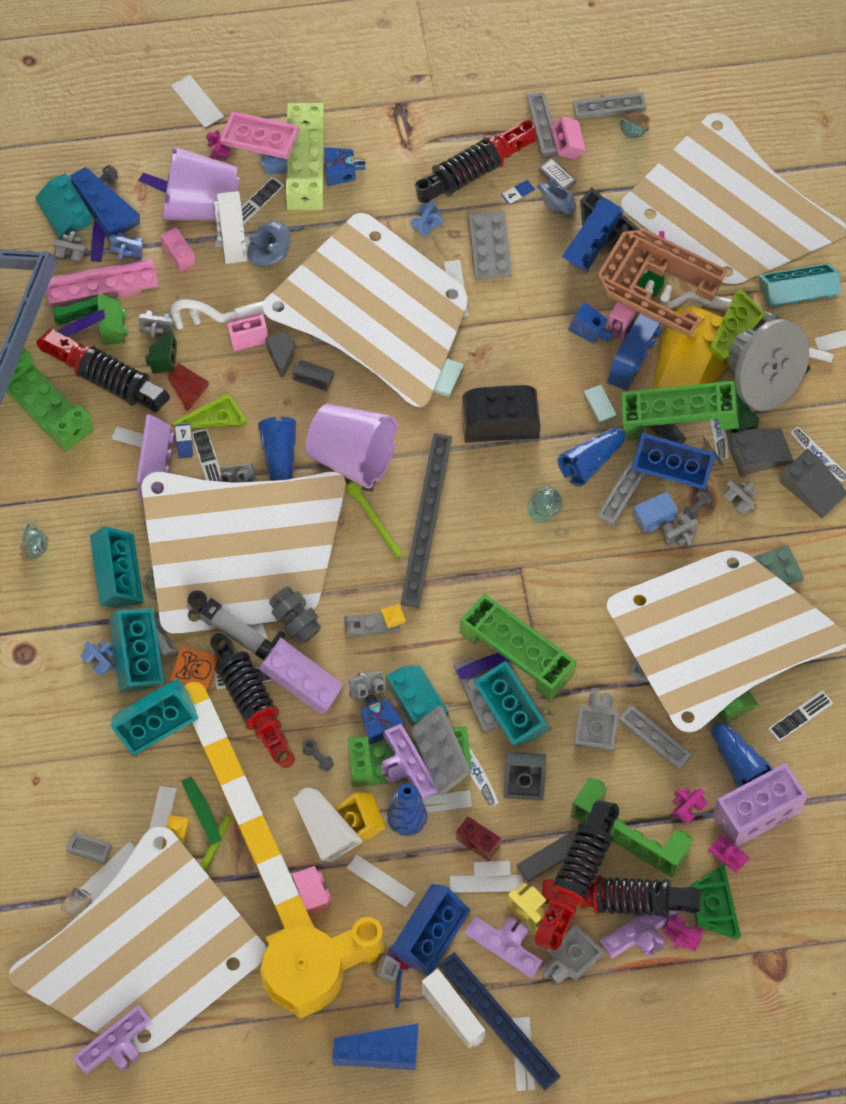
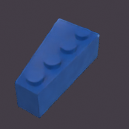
M87 167L70 175V180L82 201L109 241L112 234L124 233L140 224V214Z
M605 197L598 200L593 212L587 217L584 225L562 257L571 265L587 273L622 216L624 209Z
M639 314L613 358L607 383L626 391L629 390L643 361L648 356L649 349L653 348L656 341L655 338L659 337L663 327H660V323Z
M418 1023L334 1038L333 1065L416 1070Z

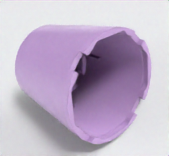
M173 147L162 219L216 221L214 202L217 201V194L237 191L239 177H236L237 166Z
M325 404L318 410L309 427L306 439V453L310 458L362 487L372 488L373 482H379L392 459L396 442L393 441L394 433L398 432L397 421L393 416Z

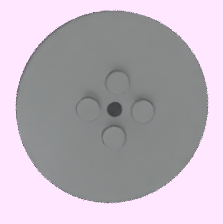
M777 319L764 324L756 331L746 330V332L738 334L728 349L729 355L727 357V364L730 365L729 369L735 373L736 389L741 400L754 409L767 411L782 405L799 387L808 366L809 342L804 330L799 325L789 320Z

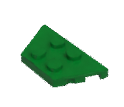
M723 864L689 886L702 891L700 911L694 913L696 926L739 940L741 933L725 865Z

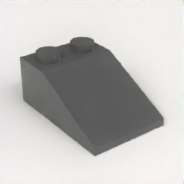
M749 429L730 434L728 447L740 477L790 464L794 461L781 429Z
M808 448L782 472L780 483L821 518L846 496V490L823 461Z

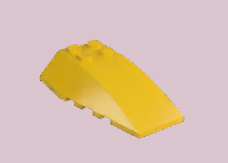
M695 306L676 308L674 312L683 315L684 311L687 310L702 319L691 339L666 327L661 337L653 389L715 383L718 381L722 373L730 365L727 364V358L721 362L709 350V347L724 317Z

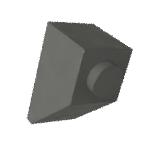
M286 331L266 339V348L280 377L285 376L294 356V347H296L293 337H289Z

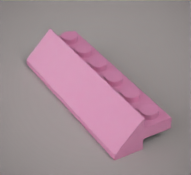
M153 258L52 276L46 291L49 306L54 307L64 304L70 306L75 302L80 303L92 297H97V294H103L113 299L141 294L143 289L159 287Z

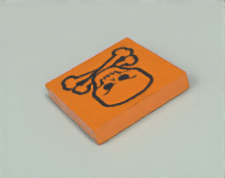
M181 646L170 682L177 678L184 686L190 682H199L208 692L219 661L217 655Z

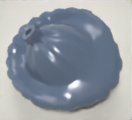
M551 178L548 184L540 183L537 185V188L543 194L544 204L551 213L561 211L566 215L575 213L576 203L574 196H572L569 190L559 186L556 187L555 178Z
M269 221L263 224L255 234L250 235L247 255L248 260L253 265L259 267L280 262L286 257L290 245V234L287 226L279 221Z

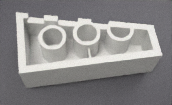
M239 191L217 194V201L214 202L218 241L223 243L225 263L247 261Z

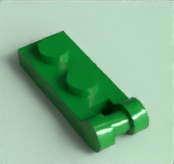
M92 297L89 300L80 303L75 302L67 307H54L53 315L56 324L69 323L97 312L98 298Z

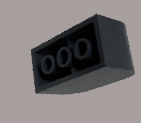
M528 385L479 387L465 392L462 396L465 443L539 438L541 425L537 390Z

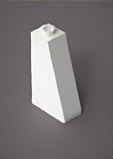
M304 788L293 798L322 861L333 862L362 843V839L318 790Z
M437 968L422 981L421 993L468 1048L473 1045L475 1047L478 1046L485 1039V1029Z

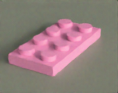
M232 111L220 138L221 145L288 159L300 129L297 125Z

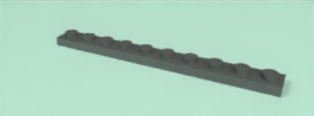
M433 433L401 597L402 606L420 608L452 442V436Z

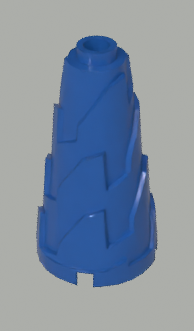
M271 417L260 421L258 429L262 448L265 452L266 465L269 468L270 480L292 479L294 445H296V420L289 417H281V421H276V417Z
M610 428L597 437H592L586 442L579 443L573 448L564 451L557 459L561 473L565 478L568 476L572 478L571 484L575 486L584 485L625 442V432L620 428Z
M718 722L712 727L711 734L738 788L773 770L765 758L757 754L738 732H735L727 723Z
M404 783L399 787L387 811V820L390 828L402 836H412L419 833L427 822V810L420 798L418 789L410 783Z

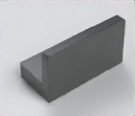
M300 360L298 366L294 365L292 369V380L327 391L335 373L333 370Z

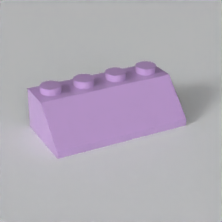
M148 414L146 416L136 480L139 499H143L141 485L147 475L154 472H170V466H167L168 460L171 461L172 459L170 444H174L175 433H172L171 425ZM154 482L151 485V490L155 494H160L163 492L164 486L161 482Z
M282 638L278 640L258 668L320 715L327 711L343 686V683Z

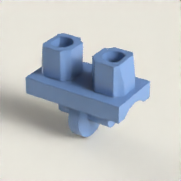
M430 200L428 204H421L418 209L421 218H413L411 222L412 228L420 231L422 237H427L431 229H434L435 226H441L443 223V219L440 217L442 213L436 208V202Z
M121 232L110 236L109 251L119 254V259L124 260L125 256L138 260L142 258V238L136 237L131 240L127 238L126 234Z
M89 641L84 644L86 649L80 657L88 664L97 658L99 662L93 667L97 674L103 676L109 670L114 671L116 669V665L107 657V655L110 658L114 657L112 652L113 644L111 642L104 644L100 641L98 646L101 649Z

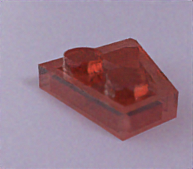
M179 363L176 365L175 370L167 376L169 383L175 389V393L187 411L209 386V381Z

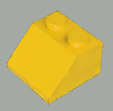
M355 792L334 808L362 841L373 838L386 828L372 793Z

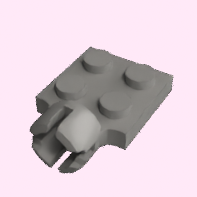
M600 691L591 692L588 705L585 707L580 706L574 746L613 752L619 712L613 711L611 708L613 700L611 694L604 692L603 701L601 702L599 701Z
M575 924L565 933L562 944L557 950H547L550 960L543 965L542 973L546 979L552 976L553 979L549 982L554 985H559L568 977L576 981L605 952Z

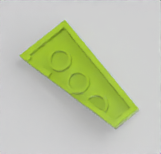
M741 288L736 291L709 347V350L721 362L728 357V349L731 343L735 341L736 336L746 332V330H752L766 314Z

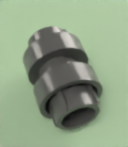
M285 587L269 600V604L273 608L271 613L278 622L286 621L288 625L284 630L292 639L296 637L300 643H305L321 630V625L317 622L319 616L313 608L306 610L303 607L306 600L299 591L293 592L290 587Z

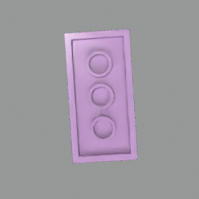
M784 763L717 799L713 818L726 838L738 847L800 814L807 794L788 765Z

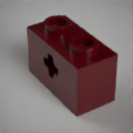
M467 816L456 831L457 841L487 861H490L500 847L501 837Z

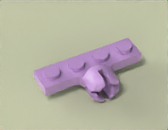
M402 724L385 730L383 736L394 753L393 757L382 762L381 770L383 775H389L385 779L393 783L402 778H407L414 787H417L421 800L438 793L426 765Z
M670 911L668 918L657 917L655 914L652 916L647 914L644 916L638 915L600 940V946L612 959L633 945L638 946L645 955L654 956L653 947L657 952H660L664 947V938L657 931L658 928L668 923L670 918L674 919L678 913L677 911Z
M475 916L464 933L533 979L544 961L522 946V941L529 932L528 926L522 922L519 924L520 920L517 918L509 917L500 930H496Z
M138 1005L73 1056V1058L86 1075L107 1058H111L119 1069H127L130 1065L124 1059L126 1056L133 1063L139 1058V1053L131 1044L132 1038L150 1025L152 1021Z

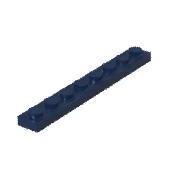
M455 952L439 964V968L544 1091L560 1079L561 1076Z

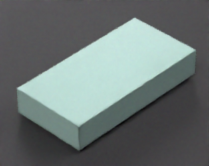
M446 358L433 392L450 398L464 368V364Z
M601 385L584 391V396L599 424L616 418L617 414Z

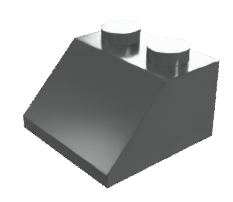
M506 753L504 798L543 800L546 754Z

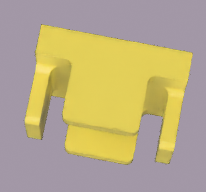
M524 882L517 890L513 889L508 894L507 908L520 922L526 924L529 931L535 936L545 914L541 906L546 902V899L533 886L527 890L528 885Z

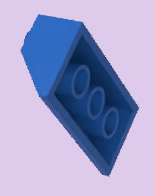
M641 433L632 470L705 490L715 453Z
M431 884L390 950L402 962L429 976L469 914L470 909L448 886Z

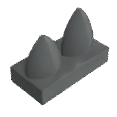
M674 423L650 426L659 438L681 444L686 441V437Z

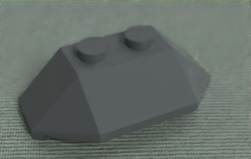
M593 187L580 200L582 226L587 217L593 212L596 202L603 197ZM622 214L605 242L604 247L611 251L624 231L640 229Z

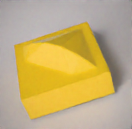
M399 604L381 609L387 629L406 623Z

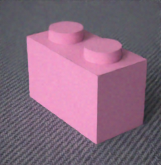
M562 116L551 125L559 156L575 160L586 151L577 120Z
M177 227L160 235L162 247L179 273L196 265L194 253Z
M619 302L616 303L610 313L608 330L613 333L612 336L623 341L625 340L634 324L635 311Z
M263 315L227 323L234 351L266 344V339L269 338Z
M315 866L292 874L293 882L309 916L329 909V901L332 899L328 889L324 890L323 888L324 878L321 871L317 872Z

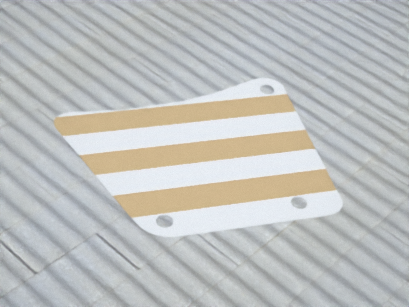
M720 113L710 114L699 123L621 202L624 211L652 233L659 236V231H664L666 240L672 241V243L721 267L728 266L732 268L733 274L729 277H724L722 283L739 284L835 242L846 235V224L804 197L770 169L752 149L732 120ZM714 121H720L723 123V128L717 131L712 128L711 124ZM647 209H653L656 212V217L648 219L645 217L644 212Z
M357 213L343 224L264 300L263 310L270 319L311 334L337 347L378 375L406 402L413 406L422 407L431 398L464 315L468 298L463 286L457 280L376 219L365 213ZM377 231L381 234V239L379 241H372L369 238V234ZM449 289H454L458 292V297L453 300L449 299L446 296V292ZM274 302H282L284 304L283 311H274L272 309Z
M154 472L147 475L142 482L141 489L160 624L163 629L169 633L218 629L212 624L209 626L201 619L196 622L189 620L187 599L189 594L195 590L204 592L207 602L210 598H213L222 605L224 610L246 625L277 621L271 613L273 608L269 604V600L285 587H290L293 592L299 591L306 600L304 608L306 610L313 608L314 610L321 596L345 492L346 481L343 475L337 472H325L281 481L240 483L207 481L165 472ZM154 482H161L164 490L160 494H155L151 490V485ZM199 599L192 600L194 605L202 604Z
M729 550L717 553L611 596L607 602V610L673 724L684 732H694L701 729L728 704L755 685L793 666L846 648V632L762 564L740 551ZM729 558H736L739 561V566L732 569L727 566L726 562ZM636 595H643L646 598V603L643 606H638L634 603L633 598ZM687 711L693 713L694 721L685 723L681 718L682 713Z
M159 826L150 829L144 834L120 872L93 903L61 932L11 967L9 979L17 988L99 1035L139 1005L152 1021L150 1025L144 1028L150 1031L151 1038L148 1042L141 1043L136 1035L132 1038L131 1044L137 1052H146L160 1046L262 962L266 947L170 829ZM159 836L164 837L167 842L166 847L161 850L153 846L154 839ZM231 957H235L240 961V966L235 971L229 970L226 966L227 960Z

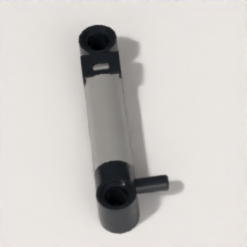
M195 590L188 596L187 608L191 613L199 614V619L209 626L212 624L262 660H265L278 640L285 637V633L279 631L270 642L224 610L222 605L213 598H210L207 602L204 592ZM199 599L202 604L194 605L192 600Z

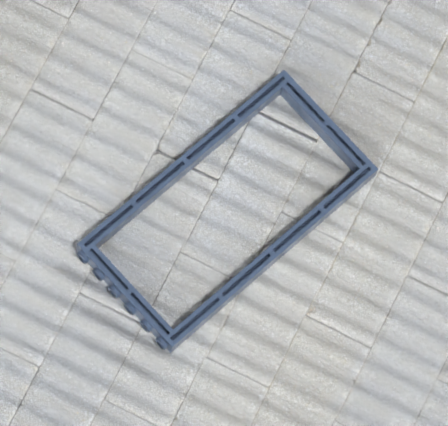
M0 249V268L33 270L0 352V405L57 265L55 259L47 251L33 252L31 250Z

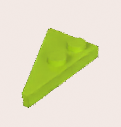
M228 393L172 422V427L175 430V425L187 423L190 424V429L246 425L247 420Z

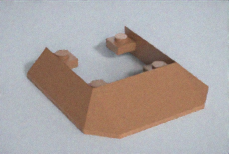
M646 229L624 231L597 274V278L605 293L622 305L691 339L702 318L687 310L684 311L683 315H680L650 300L649 298L652 293L637 286L646 269L661 277L666 271L698 287L695 293L712 301L728 270Z

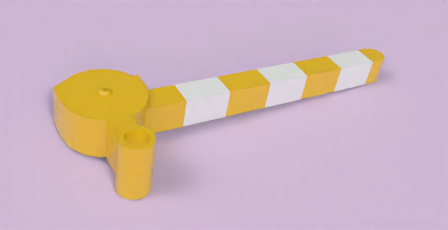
M190 682L184 687L189 692L199 717L191 724L284 928L266 937L268 947L263 955L260 968L263 988L273 1002L302 1019L320 1011L334 1001L342 987L344 970L362 962L376 963L380 960L381 955H385L386 945L382 926L378 920L364 917L356 921L351 930L333 938L314 928L205 687L199 682Z

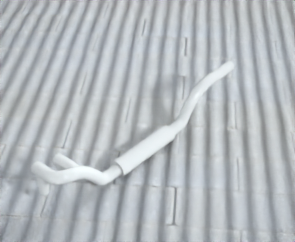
M649 280L644 289L653 293L654 281ZM666 285L658 304L673 310L691 300L702 303L704 307L727 312L732 300L715 295L713 300L710 301L695 292L688 291L669 301L672 287ZM809 347V357L832 363L834 354Z
M184 299L173 303L169 310L177 330L183 329L181 309H188L194 325L201 324L199 311L220 323L266 315L263 310L264 301L233 309L232 312L222 314L203 302ZM278 301L274 302L272 309L276 312L284 309V304Z

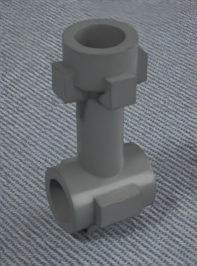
M107 165L102 169L104 174L99 179L103 182L107 180L110 183L114 182L119 177L117 175L118 172L111 165Z
M701 489L695 496L697 501L691 508L686 507L682 515L687 514L691 520L698 517L697 511L703 505L708 507L714 498L711 497L712 495L708 491Z
M307 739L303 742V753L308 756L312 755L320 763L318 767L321 770L328 772L334 766L333 759L330 756L325 758L315 748L317 745L314 740Z

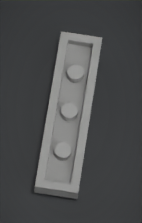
M545 92L527 94V102L532 121L535 122L541 156L558 155L551 128L553 123Z
M642 92L573 101L575 118L579 120L646 111V103Z
M634 457L629 462L597 515L598 520L612 527L616 524L646 473L632 470Z
M470 657L454 663L455 671L474 662L473 658ZM478 673L462 680L459 677L483 734L500 728L501 725L474 684V681L481 677Z
M633 705L619 717L618 721L678 771L691 758L692 754Z

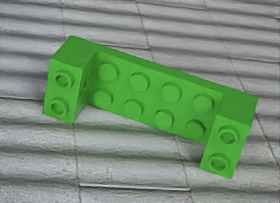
M23 348L6 392L65 453L94 431L91 416L79 404L73 407L34 366L32 355Z
M735 381L621 392L623 427L626 439L640 438V434L645 433V426L712 419L719 420L720 430L739 428Z
M485 593L460 620L459 633L473 644L479 639L484 641L535 679V690L550 701L575 674L576 660Z
M467 726L452 727L471 769ZM368 736L348 738L352 787L391 783L385 779L389 775H383L381 770L382 762L394 756L389 744L369 745ZM411 740L417 752L419 753L421 759L426 765L423 756L419 750V747L416 743V740ZM402 778L396 782H403L409 780L407 778Z
M589 777L573 801L571 817L581 823H586L595 801H605L607 787H605L602 781ZM620 819L615 820L610 831L615 844L672 879L688 857L693 842L689 834L684 831L675 830L665 847L662 848L657 841L645 838L639 830L630 829Z

